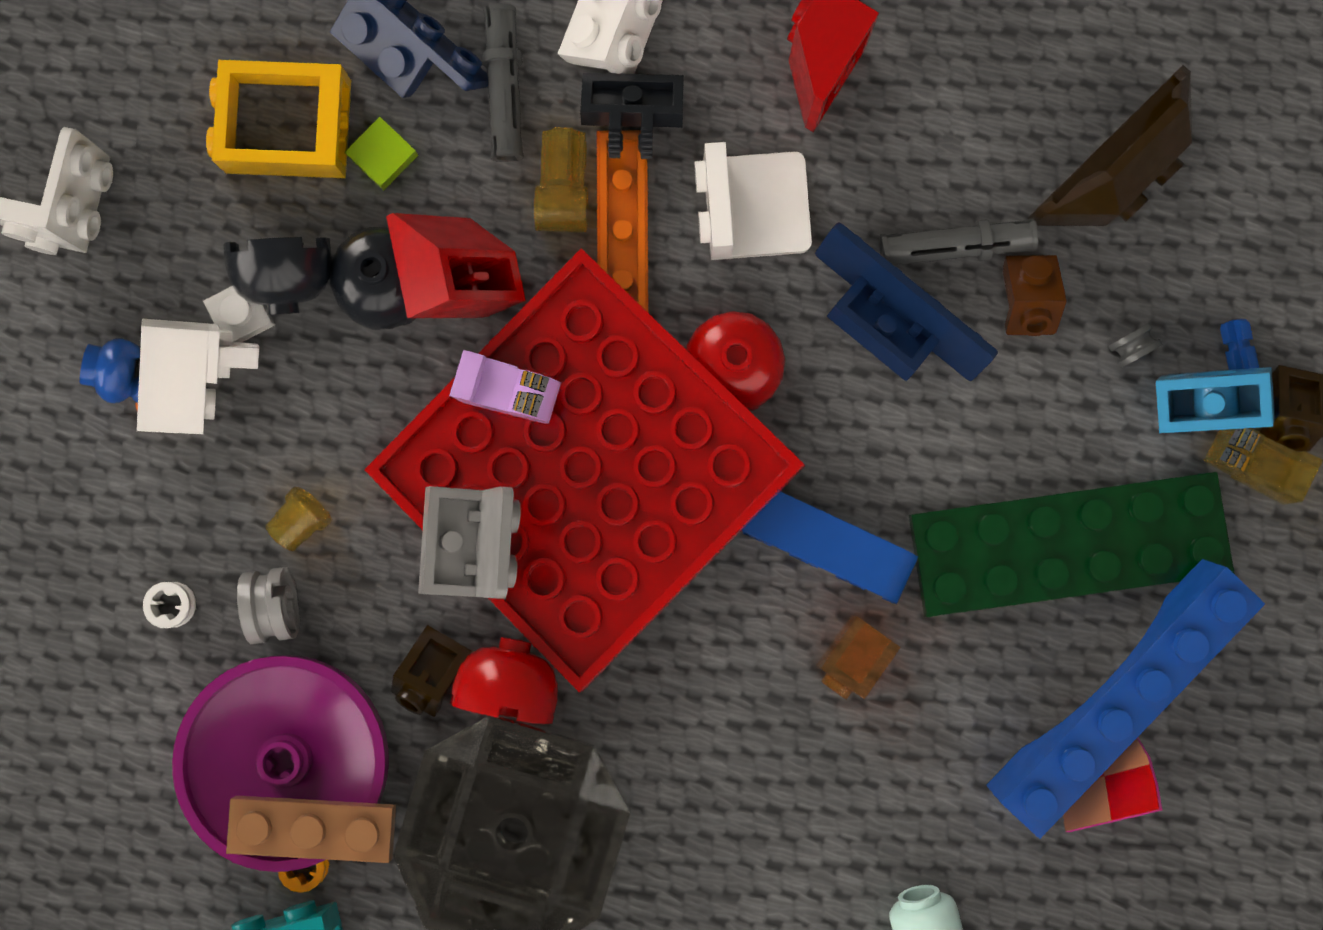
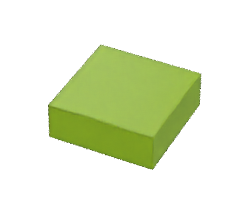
M381 117L345 151V154L383 191L418 156L416 150Z

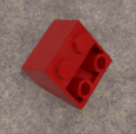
M391 213L386 216L407 318H484L526 301L515 251L471 218Z

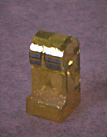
M1252 428L1218 430L1204 458L1207 464L1231 475L1230 478L1283 505L1303 502L1323 462L1322 459L1305 451L1296 452Z

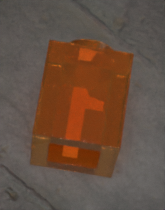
M851 615L816 664L817 667L826 672L821 682L846 700L852 692L865 700L901 647L858 616Z

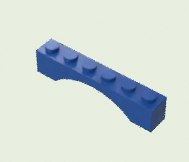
M1202 559L1166 596L1157 616L1143 638L1112 676L1085 703L1061 723L1038 739L1022 747L986 786L1005 808L1041 839L1255 616L1265 603L1230 569Z

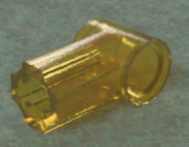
M561 127L542 131L540 185H536L534 198L535 231L587 233L588 219H586V209H588L589 196L588 187H585L587 156L585 132Z

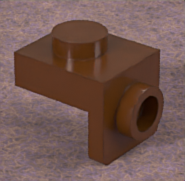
M1057 255L1006 256L1003 265V276L1009 303V311L1005 321L1006 334L1028 336L1055 334L1067 302Z

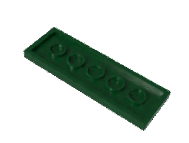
M1218 472L909 515L914 554L918 556L916 568L924 617L1181 582L1202 559L1225 566L1234 573Z

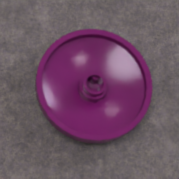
M277 655L254 659L227 670L209 683L195 698L182 719L176 735L172 758V776L177 800L184 817L198 837L213 851L235 864L269 872L299 870L316 865L325 859L226 854L231 798L235 796L380 804L385 791L389 769V748L383 722L376 707L364 690L339 669L316 659L294 655Z

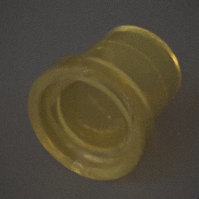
M293 487L285 495L286 502L266 524V530L279 545L289 551H295L316 530L323 531L332 522L331 515L312 494L300 487Z

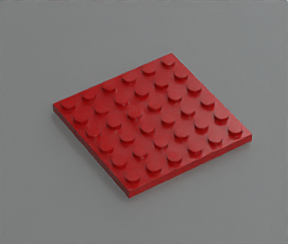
M582 248L478 353L487 358L511 364L519 369L541 374L561 382L549 424L462 403L449 396L454 377L364 469L422 531L426 487L434 486L472 490H486L500 486L513 488L514 500H519L521 507L519 528L516 533H511L510 555H515L517 559L516 582L513 588H508L505 599H488L579 693L583 692L805 467V464Z

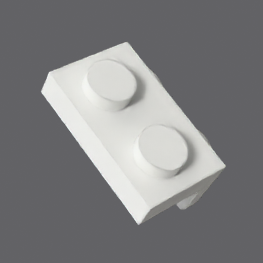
M578 0L558 55L566 62L575 65L607 69L609 72L616 74H635L637 66L643 57L644 48L655 19L660 13L663 0Z

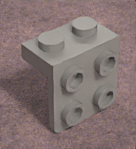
M434 486L425 488L418 594L506 598L508 588L514 587L517 577V559L515 555H510L511 533L517 532L521 517L519 500H514L512 487L500 486L486 490Z

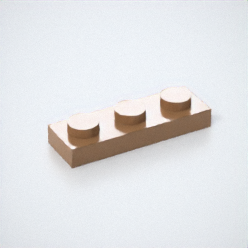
M235 796L230 799L226 854L389 863L393 859L396 805Z

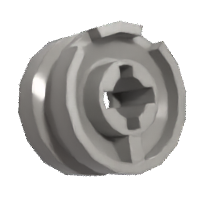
M288 567L270 569L267 575H262L259 571L242 573L237 586V607L241 628L249 644L268 642L271 636H276L279 641L296 638L300 625L296 584Z

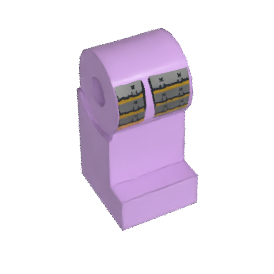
M463 350L449 396L465 404L549 424L561 382L541 374L519 369L511 364L487 358L481 354Z

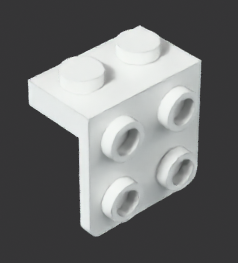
M63 127L58 137L41 206L0 197V225L3 226L1 233L10 238L25 241L24 246L26 248L45 254L57 255L58 247L87 253L89 241H93L100 230L101 217L97 209L101 193L108 191L113 180V167L109 162V155L78 130Z
M726 142L705 143L703 161H695L694 164L696 192H706L707 204L706 212H698L700 243H710L711 260L807 252L812 244L804 156L799 152H782L727 157Z

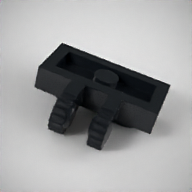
M583 73L580 107L581 125L609 126V158L621 157V152L623 151L622 126L641 127V133L638 136V151L641 153V159H652L653 127L683 128L684 75Z

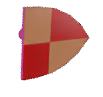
M1139 738L1114 761L1063 815L1065 832L1069 833L1162 811L1159 786L1151 758Z

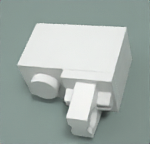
M142 319L137 431L203 434L204 419L214 420L216 389L206 388V383L217 384V378H230V368L258 369L259 345L255 343L233 342L232 331L219 329L218 324Z

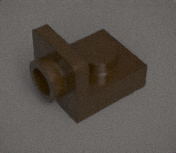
M1278 365L1272 373L1273 427H1263L1259 431L1261 436L1259 442L1277 446L1285 451L1309 452L1323 437V374Z
M427 625L393 675L391 692L396 695V701L403 708L414 714L421 715L425 712L435 717L441 709L444 697L454 683L459 667L472 651Z

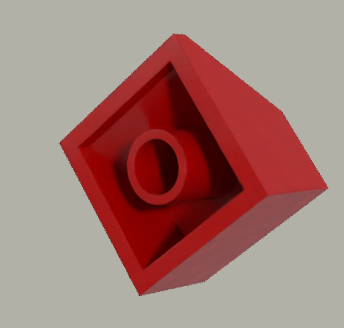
M801 0L792 16L791 21L795 24L787 37V40L792 43L789 64L805 128L813 133L866 50L879 12L859 0Z

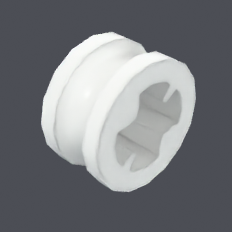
M180 582L158 583L147 591L143 600V611L146 619L152 625L159 628L182 626L193 617L196 610V599L193 591L187 585ZM164 593L167 596H179L181 605L175 606L176 609L180 610L176 617L173 614L162 615L160 613L158 604H164V601L159 600Z

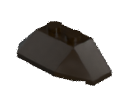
M1182 65L1027 219L1034 218L1037 226H1106L1118 216L1125 222L1131 218L1149 200L1142 192L1154 180L1160 186L1164 185L1184 165L1178 157L1192 144L1191 71Z

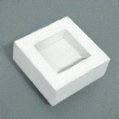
M233 286L203 301L214 324H218L219 329L232 331L233 342H244L275 326L271 315H267L266 305L247 302L236 293Z

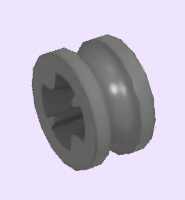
M1150 322L1108 346L1111 351H1117L1120 354L1121 359L1118 364L1121 368L1163 345L1160 339L1156 340L1151 337L1150 331L1153 327Z

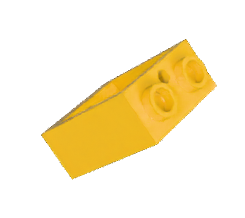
M218 60L217 77H212L209 86L210 102L212 107L215 108L214 127H209L207 130L206 148L209 157L212 158V161L226 174L346 178L347 155L345 151L348 148L351 79L341 64ZM239 83L318 86L319 99L315 152L235 149Z

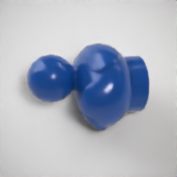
M115 338L108 341L103 347L88 344L82 359L80 384L94 387L97 394L109 403H120L131 397L135 401L138 412L139 376L137 378L134 377L136 360L140 358V347L124 338Z

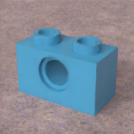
M1272 367L1161 375L1156 380L1159 433L1273 427Z

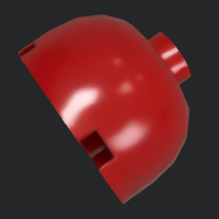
M730 311L712 316L696 328L686 345V350L749 411L758 409L771 399L783 380L786 358L781 340L767 322L753 314Z
M501 637L499 647H481L467 656L455 677L450 704L459 709L499 718V715L515 717L517 718L516 721L553 724L558 699L556 675L546 659L530 653L531 642Z

